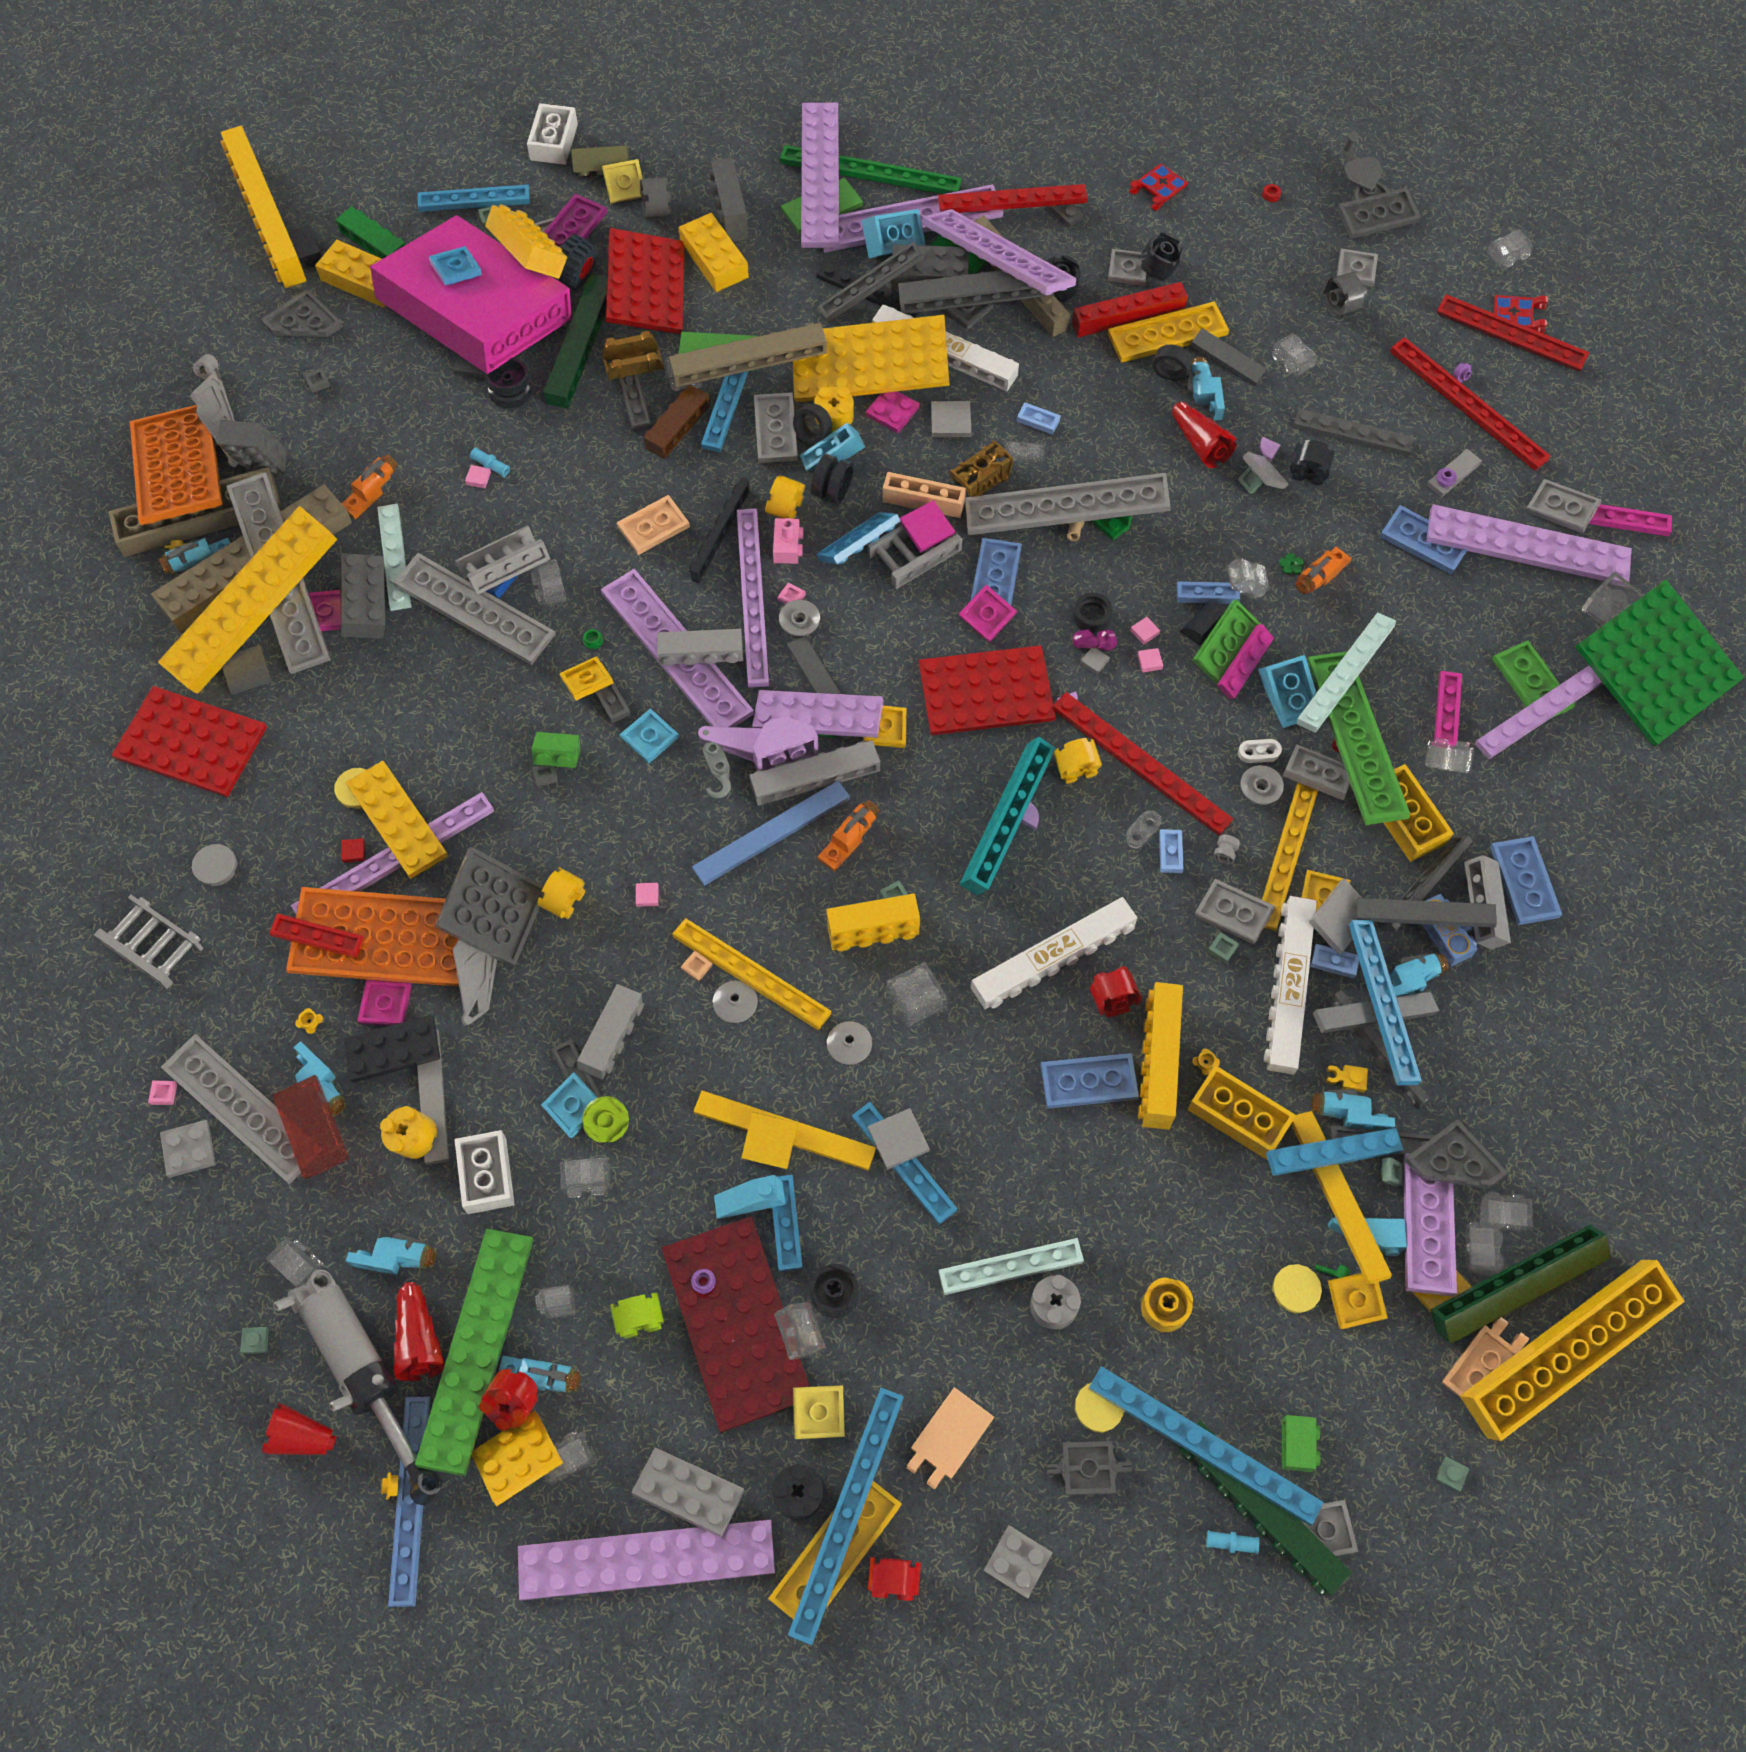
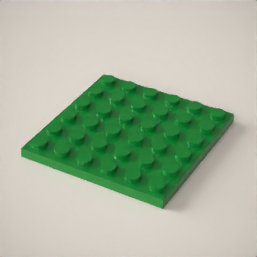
M1667 580L1661 582L1574 646L1653 746L1658 745L1744 679V676Z

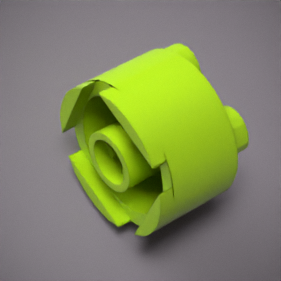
M651 1293L652 1298H645L644 1294L618 1301V1307L615 1304H611L610 1308L616 1335L627 1339L638 1336V1330L644 1329V1331L649 1333L662 1329L661 1324L664 1323L658 1293Z

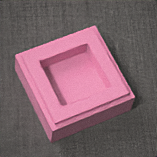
M471 465L465 480L466 485L486 488L491 474L490 468Z
M788 583L777 599L786 605L794 600H802L806 595V591Z
M1148 617L1133 625L1130 630L1143 645L1160 633V630Z
M1158 648L1138 651L1137 656L1142 672L1161 670L1163 668Z
M658 883L636 884L637 907L659 906Z
M152 1080L148 1103L150 1105H173L177 1082Z

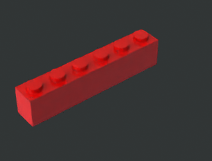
M1178 282L1073 309L1072 325L1077 337L1106 331L1110 328L1183 310L1186 307L1188 295L1182 283Z

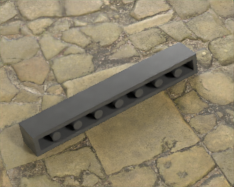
M1002 270L898 283L901 312L904 314L1054 295V292L1051 295H1044L1041 291L1029 287L1027 283L1017 280L1014 276Z

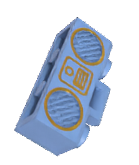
M1441 894L1426 900L1437 902H1449V900L1444 899ZM1422 924L1449 967L1472 957L1477 951L1475 939L1467 934L1473 930L1471 926Z

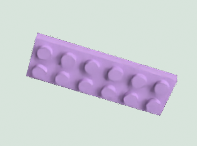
M759 690L752 727L763 728L764 724L772 718L788 716L812 725L816 734L878 738L883 697Z
M1405 1153L1403 1156L1404 1220L1407 1248L1405 1249L1406 1291L1454 1297L1457 1294L1453 1183L1421 1179L1404 1161L1410 1155V1153Z

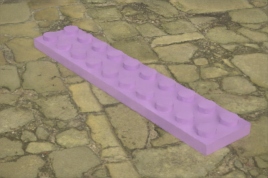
M802 103V248L839 247L838 103Z
M992 184L947 194L996 190ZM938 195L839 215V247L823 248V251L826 253L866 245L861 220L869 217L919 209L922 224L924 216L940 212ZM990 210L959 214L972 221L982 216L990 220L1003 217L1004 211ZM922 224L923 233L931 231L930 228Z
M952 209L923 217L922 224L930 228L931 231L939 233L943 238L953 241L954 244L960 245L966 251L976 254L978 258L990 262L991 265L997 266L1003 272L1011 274L1017 280L1027 283L1029 287L1041 291L1044 295H1051L1053 292L1063 291L1076 285L1075 277Z
M1434 504L1430 509L1426 542L1448 547L1452 546L1461 550L1467 549L1470 552L1621 585H1627L1629 582L1632 548Z
M635 569L601 589V594L658 663L657 632L687 631ZM715 664L661 665L711 727L734 728L754 715V710Z
M771 1520L728 1524L722 1538L700 1527L518 1546L519 1600L775 1574Z

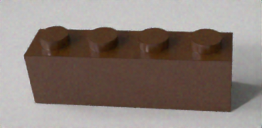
M690 384L685 390H682L675 402L671 403L667 411L656 420L655 425L646 431L644 435L645 449L665 459L710 407L709 394Z

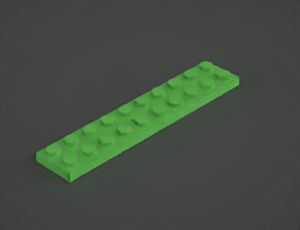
M1348 651L1308 657V665L1318 691ZM1358 675L1327 719L1365 825L1409 819L1410 812Z
M486 1229L415 1462L416 1467L466 1476L484 1414L479 1409V1404L495 1376L531 1251L532 1237Z

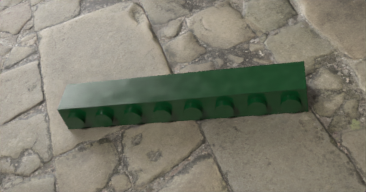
M590 274L588 281L584 283L583 294L579 296L578 307L573 311L571 324L567 326L565 340L561 341L559 355L555 356L553 370L549 371L548 383L543 387L542 395L545 397L547 405L567 409L570 407L606 313L607 277Z
M1590 1224L1430 1309L1436 1332L1451 1344L1610 1259L1611 1255L1606 1234Z
M1201 1420L1197 1423L1198 1426L1215 1435ZM1177 1444L1180 1448L1178 1451L1181 1456L1188 1462L1192 1460L1198 1466V1473L1205 1480L1208 1481L1210 1479L1217 1486L1215 1488L1216 1491L1224 1499L1229 1498L1236 1505L1234 1509L1243 1518L1248 1517L1255 1524L1253 1528L1263 1538L1267 1536L1273 1543V1549L1280 1556H1286L1293 1563L1291 1566L1295 1572L1302 1577L1305 1575L1312 1582L1311 1587L1320 1596L1325 1595L1327 1598L1332 1596L1352 1574L1298 1518Z

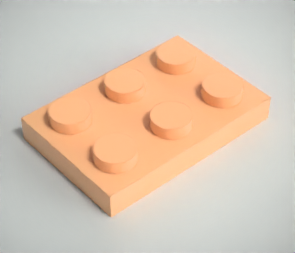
M667 495L618 521L617 527L639 555L690 528V524L670 496Z

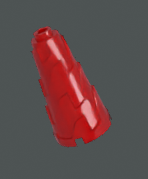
M1178 402L1174 405L1172 416L1177 421L1180 429L1183 431V435L1191 444L1202 463L1208 468L1218 467L1215 463L1220 460L1224 464L1233 455L1237 444L1234 442V440L1237 441L1235 436L1189 406L1186 402Z
M415 1282L404 1283L397 1294L394 1376L400 1381H421L420 1375L428 1373V1379L443 1372L445 1363L438 1337L435 1336L432 1316H429L426 1298L422 1294L421 1287Z

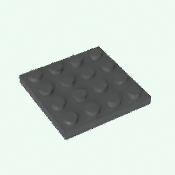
M470 847L467 850L434 927L513 967L517 963L540 908L537 905L538 898L543 899L545 895L542 892L544 885Z

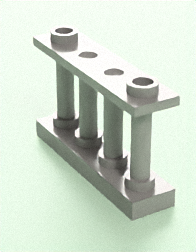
M901 525L877 541L868 545V557L871 559L877 554L893 572L891 574V584L895 589H898L961 551L962 538L956 534L942 541L940 545L925 550L926 553L920 557H915L902 542L909 535ZM895 545L909 563L899 567L885 550Z
M526 526L455 560L463 579L468 577L474 592L478 595L550 560V556L544 542L541 539L535 541L529 526Z
M130 895L128 898L135 907L113 931L106 933L99 928L94 936L103 945L168 989L173 983L168 977L170 975L169 971L192 946L201 952L204 949L199 943L201 939L191 931L187 934L151 909V904L144 898L140 897L137 899ZM142 912L152 917L129 943L126 942L123 945L119 942V937ZM158 923L166 927L168 930L146 954L139 956L135 953L139 944ZM175 934L185 940L162 966L159 965L156 968L152 965V960Z

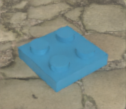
M466 246L429 256L431 265L444 285L454 284L482 275L481 268Z

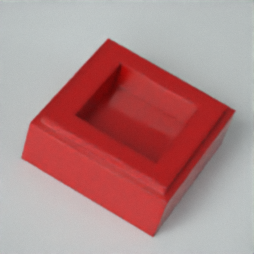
M364 838L341 840V860L343 863L365 861Z

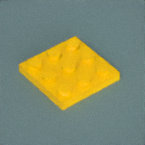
M536 1411L529 1414L523 1425L500 1432L472 1452V1458L496 1506L563 1463Z

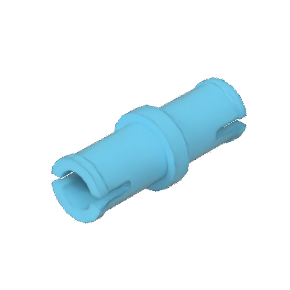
M477 447L470 453V459L482 464L484 468H490V470L501 475V477H505L510 471V466L498 461L494 455L484 453Z
M1208 1530L1206 1547L1229 1550V1553L1240 1551L1258 1555L1259 1537L1236 1535V1532L1226 1534Z

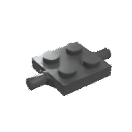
M1112 1441L1062 1443L1063 1457L1061 1464H1046L1047 1475L1062 1474L1065 1496L1116 1494L1115 1479L1117 1472L1132 1473L1131 1461L1116 1462Z

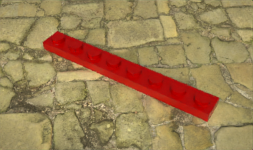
M1085 184L942 194L938 195L940 212L952 209L958 213L1084 204L1087 203L1088 197Z
M1445 294L1436 313L1578 372L1581 371L1590 353Z

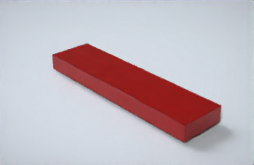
M278 913L269 932L272 937L355 959L358 958L365 939L362 935Z

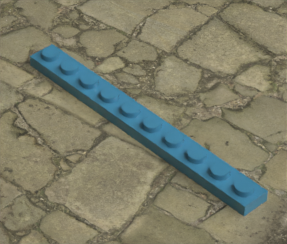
M1100 1367L1088 1390L1309 1526L1313 1525L1324 1503L1323 1501L1104 1367Z
M884 1388L879 1390L789 1630V1637L811 1646L813 1645L904 1399L902 1395Z

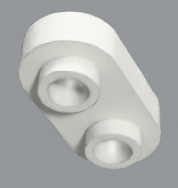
M1273 739L1248 740L1240 745L1238 756L1245 763L1273 762L1279 758L1282 747L1279 742ZM1270 750L1273 754H1268L1266 751Z

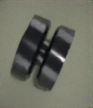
M511 357L492 372L485 373L489 397L497 406L515 408L523 405L530 398L531 384L526 364L521 360Z
M828 453L824 454L813 474L810 488L812 496L820 499L827 496L829 502L837 505L841 504L851 485L854 464L844 459L838 462L836 456Z

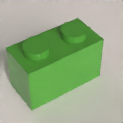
M536 733L532 745L533 765L576 768L580 755L579 735Z
M1286 1415L1282 1418V1470L1313 1472L1316 1470V1466L1320 1465V1451L1316 1450V1440L1319 1441L1320 1426L1316 1425V1418Z

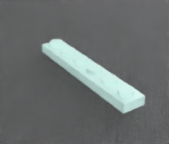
M398 504L380 506L377 508L389 606L391 611L411 608L410 595L396 588L393 583L406 568Z
M1078 1238L944 1268L938 1272L943 1293L947 1295L1081 1264L1084 1262Z

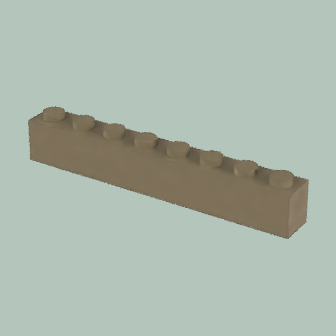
M985 216L974 220L977 224L1001 236ZM991 265L995 271L1002 270L997 266ZM1054 295L1021 299L1023 304L1052 337L1068 330L1070 314Z
M821 323L799 328H791L786 331L773 332L759 337L755 336L741 341H733L728 344L715 345L710 348L697 349L683 354L679 353L670 356L669 360L675 385L680 387L827 354V341Z

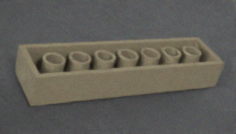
M269 467L220 480L223 505L177 516L172 519L157 521L152 524H140L137 503L108 511L115 543L122 555L127 557L170 545V541H184L237 526L239 522L227 485L264 472L269 476L279 509L282 511L275 480Z

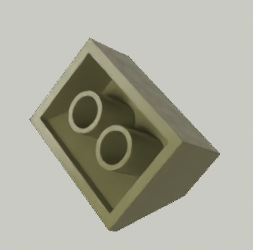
M629 146L571 149L573 172H578V176H587L589 171H596L597 175H604L602 166L629 161Z

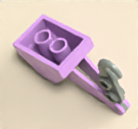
M788 716L772 718L764 724L763 728L703 726L698 731L700 742L705 744L703 754L712 775L723 785V789L720 792H713L710 788L706 789L708 795L713 798H722L731 789V782L729 780L730 766L724 751L754 762L756 771L768 770L779 764L786 765L800 758L807 759L819 754L818 736L814 727Z

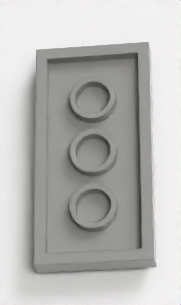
M793 392L754 395L758 463L798 461L796 432L793 427Z
M655 1447L631 1494L642 1501L722 1538L744 1493V1488Z

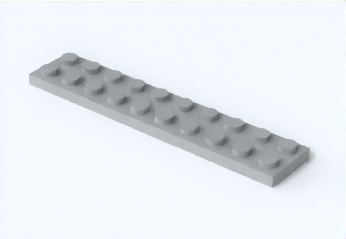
M266 472L227 485L251 558L284 523ZM302 578L270 614L288 670L291 674L331 660L304 579Z
M1166 473L965 498L968 535L1171 511Z

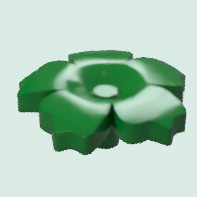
M1289 553L1285 558H1280L1279 560L1280 567L1283 568L1282 572L1285 574H1292L1293 572L1297 575L1301 573V566L1304 565L1303 559L1299 557L1295 559L1294 553Z

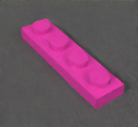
M1600 504L1589 524L1669 537L1672 532V515Z
M1263 624L1255 626L1217 684L1229 699H1235L1274 639Z
M1441 670L1439 674L1434 747L1455 750L1457 747L1462 684L1461 673Z

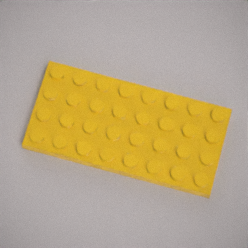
M944 315L823 328L827 341V354L793 361L795 402L814 401L818 390L822 387H846L852 396L950 386Z

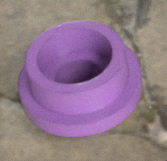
M1460 363L1455 368L1453 376L1459 382L1466 381L1472 373L1471 365Z
M1440 469L1436 475L1437 483L1444 488L1450 487L1455 484L1457 475L1452 469Z
M707 1269L696 1271L691 1279L693 1289L701 1294L710 1292L716 1283L714 1274ZM702 1278H706L708 1280V1283L705 1286L699 1284V1281Z

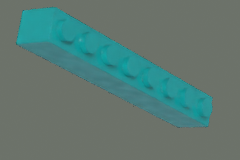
M1039 736L1027 743L959 885L975 895L989 890L1056 749Z

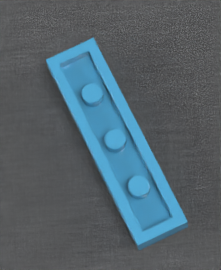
M793 1175L778 1176L777 1178L783 1183L785 1205L772 1207L779 1272L803 1270Z

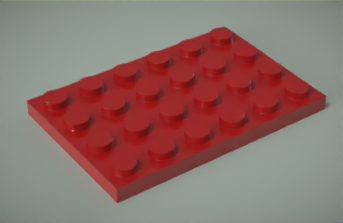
M610 228L605 322L681 334L683 329V241Z
M1042 645L920 659L918 662L930 735L1056 720L1055 710L1052 708L1053 700Z
M152 686L113 751L112 757L228 798L267 729V725L263 722Z

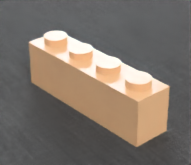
M887 472L883 486V502L918 509L934 500L944 515L961 518L966 488Z

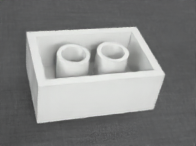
M539 103L527 142L531 161L566 165L578 126L575 108Z
M502 1130L455 1139L462 1207L466 1213L472 1214L514 1206L507 1140Z

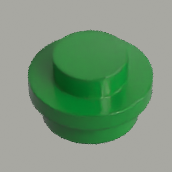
M595 629L586 631L582 639L584 646L588 649L599 648L603 644V635Z

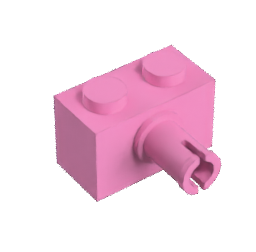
M775 518L774 563L798 564V556H802L803 545L799 544V539H803V527H800L799 519Z

